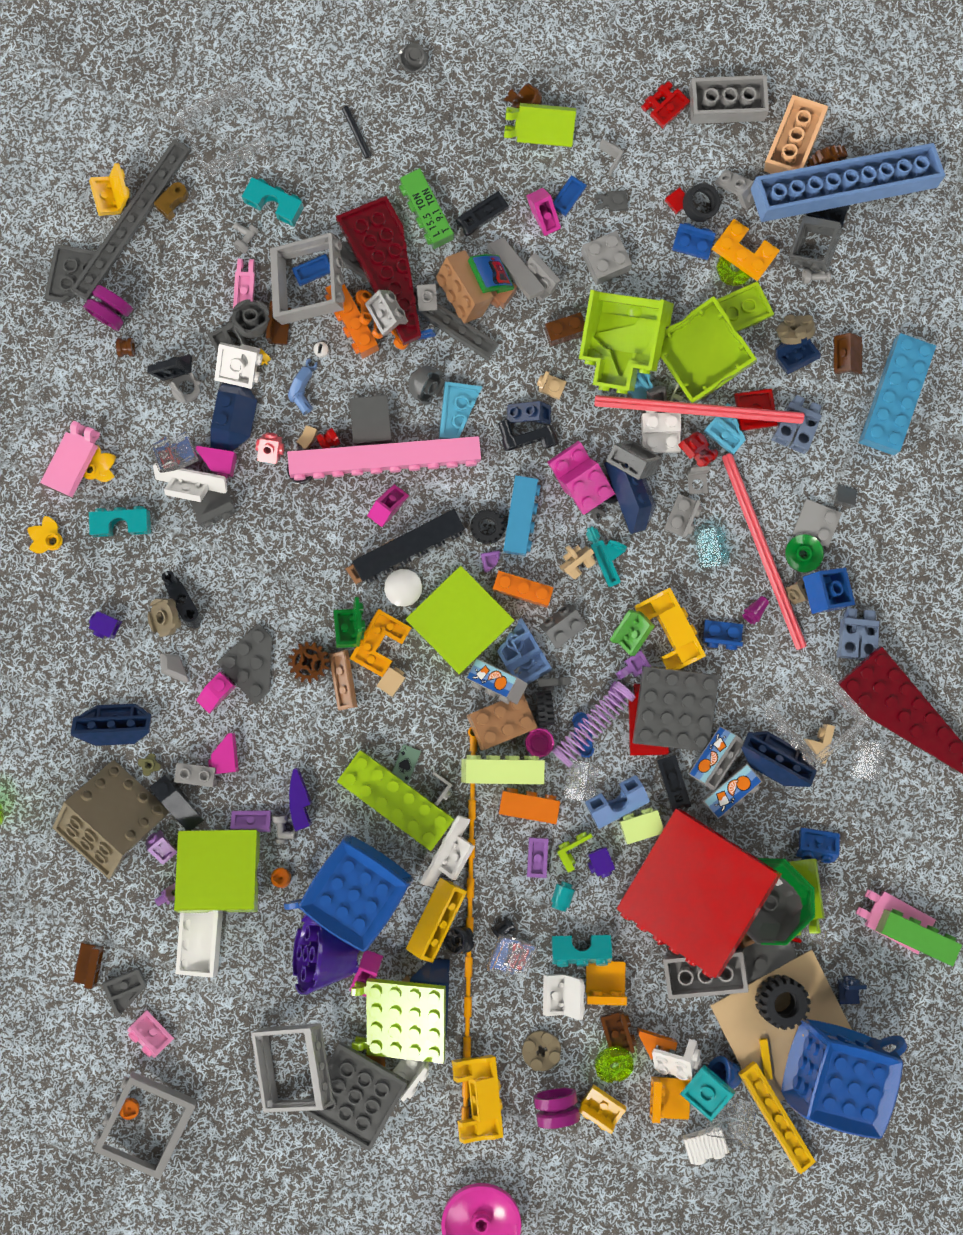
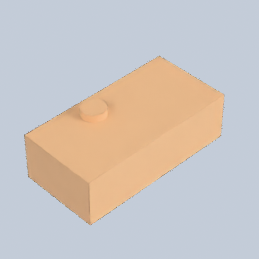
M792 95L765 161V172L773 174L806 167L807 160L811 155L826 118L828 106Z

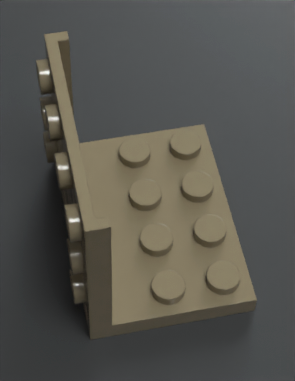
M113 759L63 803L52 828L102 874L111 879L118 870L125 855L170 812L154 795Z

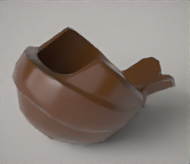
M529 83L525 84L518 94L513 89L509 90V96L504 98L505 102L512 103L513 108H520V103L542 105L541 92L537 87Z

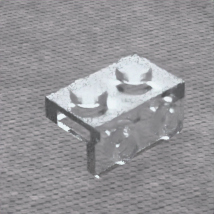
M857 739L850 777L878 782L883 775L881 764L882 759L884 760L886 757L885 745Z
M570 760L573 765L570 768L568 767L564 798L587 801L595 797V783L599 774L598 764Z

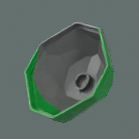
M758 858L782 875L746 934L757 945L786 946L815 918V888L786 859Z

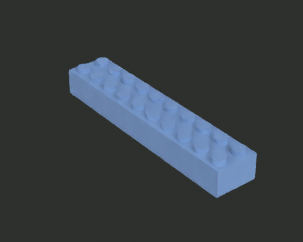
M930 143L758 176L754 180L751 192L760 220L765 222L934 189L939 186L946 175L935 145Z

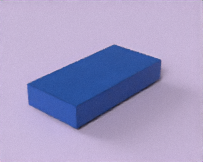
M571 175L553 201L555 210L566 217L587 185Z
M326 254L292 268L299 286L330 274V261Z

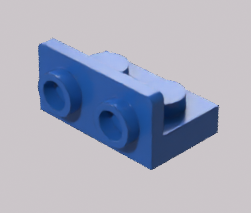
M689 223L680 224L672 250L708 260L716 233L707 228H695Z
M704 620L702 643H706L709 648H718V645L726 646L727 650H737L738 647H743V624Z
M807 828L799 830L797 857H802L804 860L815 858L823 863L835 862L840 855L839 833Z

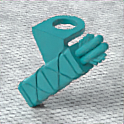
M593 526L587 528L586 536L588 541L593 543L590 546L605 578V582L609 588L619 584L621 581L612 561L623 554L627 546L613 540H609L608 544L605 545L603 540H599L600 534L598 529H594Z

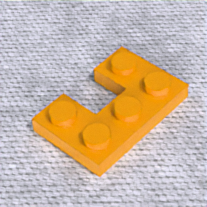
M733 219L712 250L758 281L780 250L764 240L754 254L740 244L749 228Z
M378 609L364 632V639L360 640V646L355 648L349 659L383 677L393 661L376 652L385 636H388L403 645L412 628Z

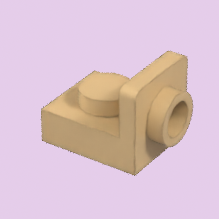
M546 371L544 376L540 375L537 386H540L538 392L560 400L566 381L549 375L550 372Z

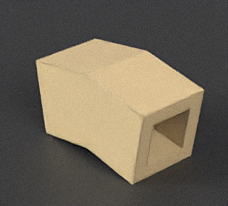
M306 425L303 434L296 443L304 450H308L314 443L318 430Z

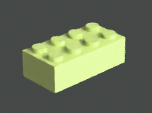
M467 755L466 759H461V782L477 784H544L545 760H539V756H524V760H520V756H505V759H500V756L486 755V759H481V755Z

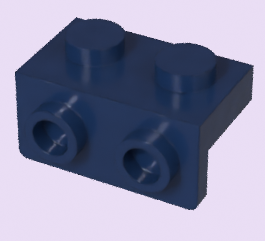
M807 337L801 339L802 343L789 345L782 343L776 347V360L787 375L821 358V353L811 342V338L808 340Z

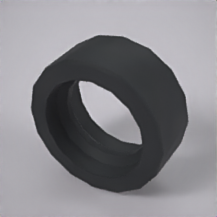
M699 183L685 193L683 198V209L686 215L696 222H704L715 216L721 205L718 191L707 183ZM701 192L708 197L710 210L707 213H701L695 208L693 204L695 193Z

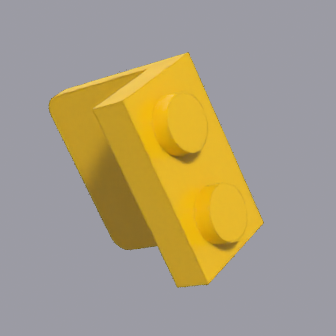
M114 163L109 176L91 177L89 180L99 216L121 214L126 206L127 199L130 197L129 188L125 186L124 182L125 173L120 168L119 163Z

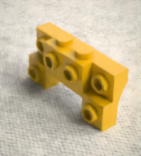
M671 588L634 606L636 611L642 612L649 620L657 617L674 650L660 657L666 669L680 670L706 656L695 636L697 631L694 625L689 624L687 620L688 614L684 607H680Z
M486 1055L476 1058L466 1057L452 1060L453 1080L457 1083L469 1082L472 1118L457 1121L459 1141L467 1144L482 1140L504 1138L501 1116L503 1105L499 1096L501 1084L497 1076L496 1057Z

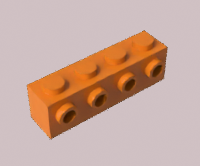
M343 284L342 291L345 296V302H343L344 310L334 312V315L338 322H343L345 327L342 329L346 337H351L354 343L351 345L355 353H360L362 359L379 351V347L368 326L360 322L359 317L361 313L345 284ZM330 285L325 288L327 292L325 298L327 301L332 300Z

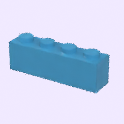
M515 475L503 553L526 556V552L531 550L532 541L528 539L529 533L534 531L535 522H531L532 514L536 515L538 503H534L535 496H539L541 485L537 484L538 479Z

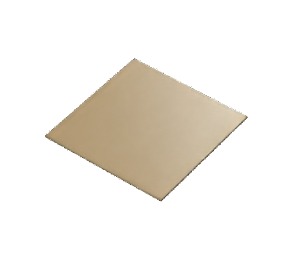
M812 949L771 973L749 984V992L730 994L710 1005L741 1069H744L754 1061L764 1074L759 1039H768L773 1079L767 1081L780 1102L785 1100L781 1092L790 1048L799 1026L795 1024L794 1029L788 1027L787 1030H782L780 1027L778 1029L758 1013L759 1010L755 1005L758 1002L755 1000V996H759V993L756 991L758 988H762L761 983L763 981L767 982L768 977L774 978V975L778 974L791 977L805 987L804 990L809 994L807 998L810 999L811 1004H808L810 1012L805 1014L807 1019L851 1029ZM784 992L776 998V1012H781L789 1006L791 1000L789 992Z

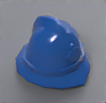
M722 1055L715 1057L709 1063L708 1068L732 1089L741 1084L742 1079L738 1074L741 1069L736 1063H731Z

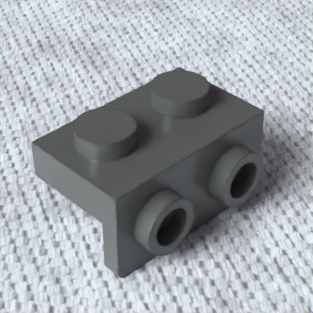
M571 604L562 606L553 616L546 618L539 627L545 632L554 647L558 649L586 628L587 625L578 611Z

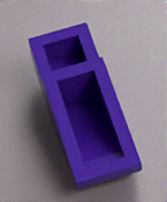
M299 768L293 769L289 790L290 813L296 832L312 825L306 810V806L311 805L312 801Z

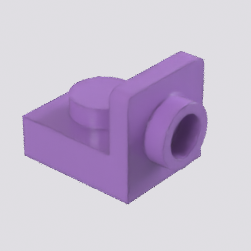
M161 830L157 833H152L147 838V850L162 865L177 853V849L164 837Z

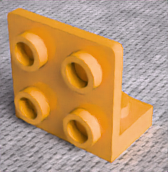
M611 961L607 966H596V963H588V966H586L585 994L587 1004L627 1006V996L625 995L626 963L624 961Z
M651 1076L649 1117L652 1123H660L661 1118L689 1119L690 1103L680 1093L691 1080Z

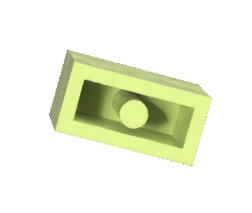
M652 807L641 810L642 814L634 816L633 813L623 816V820H620L619 823L626 844L662 833L664 828L658 810H653Z

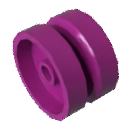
M97 285L92 292L96 300L88 299L83 308L102 324L119 331L124 322L118 315L128 317L133 308L115 293L101 285Z
M567 1087L549 1089L538 1092L533 1096L535 1108L540 1110L536 1113L538 1127L556 1129L571 1126L580 1121L579 1109L574 1106L578 1102L575 1089Z

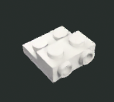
M220 342L215 380L252 389L254 384L259 382L260 372H257V366L261 365L263 354H259L260 348L243 344L236 346Z
M646 411V413H643L641 416L642 446L653 453H680L681 448L678 444L681 442V413H657V411Z

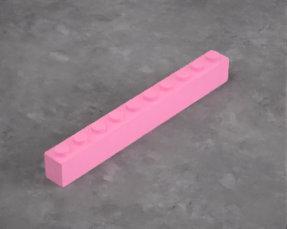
M479 436L287 452L289 475L294 480H305L308 476H313L314 479L325 478V475L343 477L347 473H352L353 476L363 475V472L380 474L384 470L396 473L401 472V469L408 468L409 471H418L421 467H428V469L433 470L447 465V468L458 467V464H466V466L470 467L476 466L481 461Z

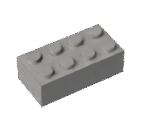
M767 75L692 78L689 86L691 124L765 121L769 112Z
M742 948L736 949L723 973L717 978L707 977L702 973L703 969L697 965L694 967L685 961L686 958L681 954L664 956L663 963L668 999L749 992L744 950Z

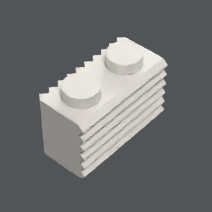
M720 1125L682 1136L691 1164L701 1165L706 1162V1159H721L725 1157V1154L729 1153L723 1129Z

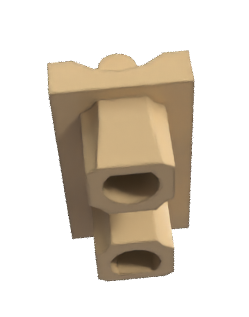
M568 545L565 547L568 553L563 556L565 562L559 567L571 578L576 579L582 574L577 567L583 562L586 568H590L596 564L593 557L594 552L587 546L581 549L577 545L572 549Z

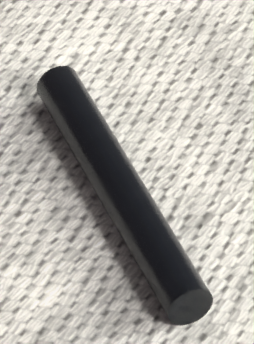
M343 107L342 112L364 158L371 157L372 155L349 107Z

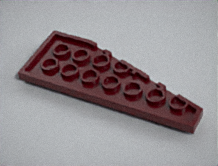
M387 196L337 215L336 221L374 292L376 293L378 290L392 291L396 296L399 306L404 310L408 322L406 324H399L395 328L403 346L420 339L421 332L404 228Z
M879 646L836 684L861 714L963 774V742L883 647Z

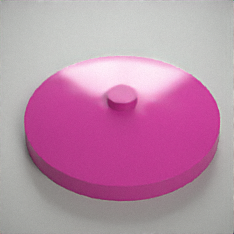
M488 1183L470 1184L455 1192L446 1203L441 1221L442 1235H520V1211L515 1200L502 1188Z

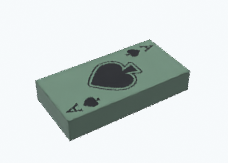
M403 744L392 773L408 784L421 751Z

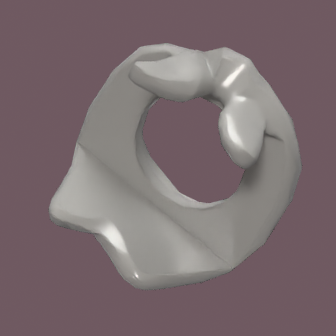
M193 373L176 377L169 383L172 395L178 402L190 403L200 394L201 382L195 378ZM190 381L194 385V391L190 394H183L179 390L180 383Z

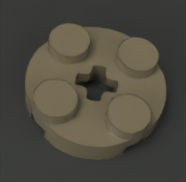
M791 314L784 317V321L778 325L776 331L778 339L780 338L782 343L793 345L802 343L801 339L807 337L808 340L813 337L816 327L811 315L794 316Z
M159 598L150 603L152 608L151 612H148V623L154 633L157 632L160 637L173 635L176 629L181 627V620L178 617L175 601L173 599Z
M544 1030L530 1033L522 1046V1055L525 1063L534 1071H547L556 1066L561 1058V1046L557 1037ZM540 1045L543 1048H547L543 1056L536 1053Z

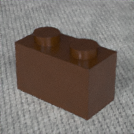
M581 312L545 324L544 331L550 347L583 336L585 322Z

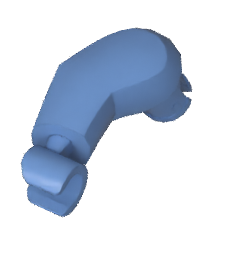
M307 359L306 367L303 366L296 374L288 392L290 402H295L303 415L308 414L313 409L304 396L305 387L312 376V371L317 369V362L312 367L308 365L311 359Z

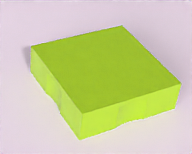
M714 296L691 311L685 319L665 330L660 357L691 403H698L757 362L756 357L744 339L737 333L729 317Z
M462 566L457 568L405 619L459 675L515 621Z
M257 830L178 831L174 911L178 913H208L211 911L258 912L257 868L260 855V833Z

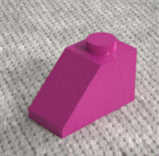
M544 188L526 195L530 209L544 236L561 229L552 197Z
M196 446L197 452L214 474L224 476L226 479L233 477L237 458L235 452Z
M394 484L375 501L367 516L383 527L391 520L409 495Z
M219 672L204 687L196 701L210 714L237 686L224 673Z
M228 733L211 754L208 765L209 767L216 768L215 774L239 771L235 733Z
M369 950L364 951L359 963L358 972L354 976L349 991H351L352 986L355 987L356 981L366 983L368 978H376L383 959L382 955Z

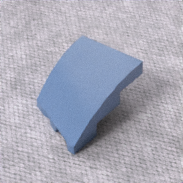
M520 618L512 633H509L506 641L497 652L511 675L530 684L553 669L524 620ZM520 667L518 673L515 674L513 670Z

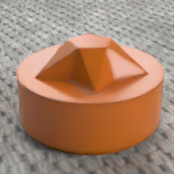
M284 868L275 869L271 874L272 884L278 888L287 887L291 882V873Z
M126 1098L119 1112L120 1116L126 1120L135 1118L140 1108L138 1101L134 1098Z

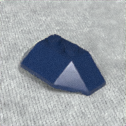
M222 382L217 393L211 423L210 448L233 452L251 438L258 400L249 388Z
M605 462L604 466L630 534L646 530L657 507L646 478L638 480L609 462Z
M137 704L96 705L80 716L73 717L70 734L95 746L135 744L150 733L152 715Z
M768 731L747 733L741 748L751 768L783 786L810 787L812 785L817 770L815 767H812L802 750Z
M434 959L433 963L427 961L410 978V982L446 986L445 1039H447L450 959Z

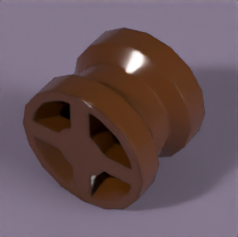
M122 338L116 339L118 357H124V355L135 356L134 338H128L127 340Z

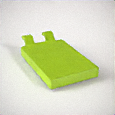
M520 103V108L507 107L505 119H516L515 126L505 125L504 138L517 137V142L572 147L576 108Z
M758 281L716 299L737 332L774 315Z
M817 859L789 861L815 888V918L809 923L810 934L821 933L819 919H825Z

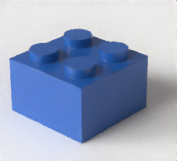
M846 568L818 571L803 577L812 614L840 610L855 605Z

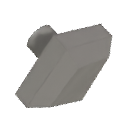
M160 654L162 674L184 683L189 682L179 655Z

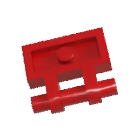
M667 81L664 85L661 84L657 88V92L645 99V103L641 106L645 112L649 108L654 109L650 117L662 129L690 104V100L678 88L673 93L670 91L673 87L670 81ZM661 97H665L666 99L660 104L658 100Z
M698 431L678 444L689 459L694 458L697 461L699 467L709 465L718 456L717 450H709L708 446L710 444L707 442L706 437Z

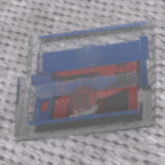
M186 431L172 440L165 436L150 445L160 473L175 471L199 461L191 437Z
M499 934L485 969L488 973L505 975L509 980L524 982L538 946L518 938Z

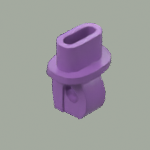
M175 883L165 888L161 892V896L154 899L157 906L165 902L169 905V901L175 900V896L171 893L175 890Z

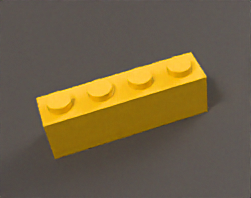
M440 878L406 950L419 959L433 963L467 891L451 881Z

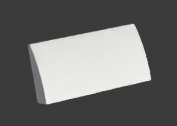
M223 911L180 913L175 974L212 978L218 975Z

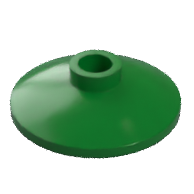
M807 534L792 538L785 549V558L789 566L803 573L815 570L821 564L824 556L821 543L815 537ZM800 551L806 552L804 558L800 556Z

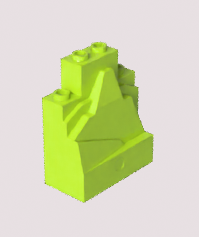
M590 290L579 359L585 360L584 364L596 366L593 385L599 386L598 390L610 391V388L617 389L616 393L628 394V391L634 392L637 373L650 374V371L657 372L665 329L667 326L670 327L674 303L662 299L653 300Z

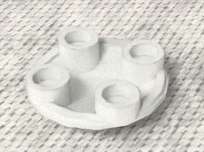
M399 569L387 577L384 591L391 603L406 607L413 605L419 599L422 593V583L413 571Z

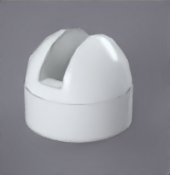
M318 342L314 345L313 350L317 357L323 358L327 356L329 348L326 343ZM320 345H323L321 353H318Z

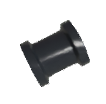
M507 916L503 917L504 920L497 926L491 927V930L498 939L501 936L505 937L511 931L517 930Z

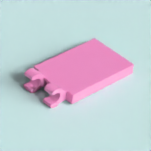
M73 421L70 425L71 433H65L40 482L70 497H73L98 448L95 442L100 436V433L93 428L85 427L76 421Z
M867 890L864 896L875 902L871 911L869 912L861 907H858L856 911L857 915L867 919L865 926L874 931L884 909L890 912L892 908L904 913L903 918L908 920L910 917L921 921L920 925L927 928V925L933 927L936 921L934 918L885 891L878 895L871 890ZM883 935V936H885V937L891 939L892 941H894V942H896V943L902 945L903 947H905V948L911 950L912 952H914V953H916V954H919V952H920V951H918V950H916V949H914V948H911V947H909V946H907V945H905V944H903V943H901V942H898V941H896V940H894V939H892V938H890V937H888V936H886V935Z

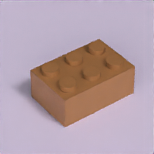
M465 250L447 256L436 276L439 286L445 291L448 301L452 303L458 317L462 319L464 324L482 317L494 298L491 292L482 293L468 263L470 257Z
M524 693L518 704L511 701L509 704L500 701L467 715L481 751L538 728Z

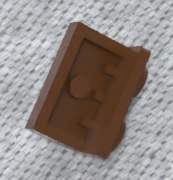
M622 1010L600 1016L611 1057L629 1051L635 1053L634 1046H637L634 1034L630 1035L628 1027H631L629 1016L624 1015Z

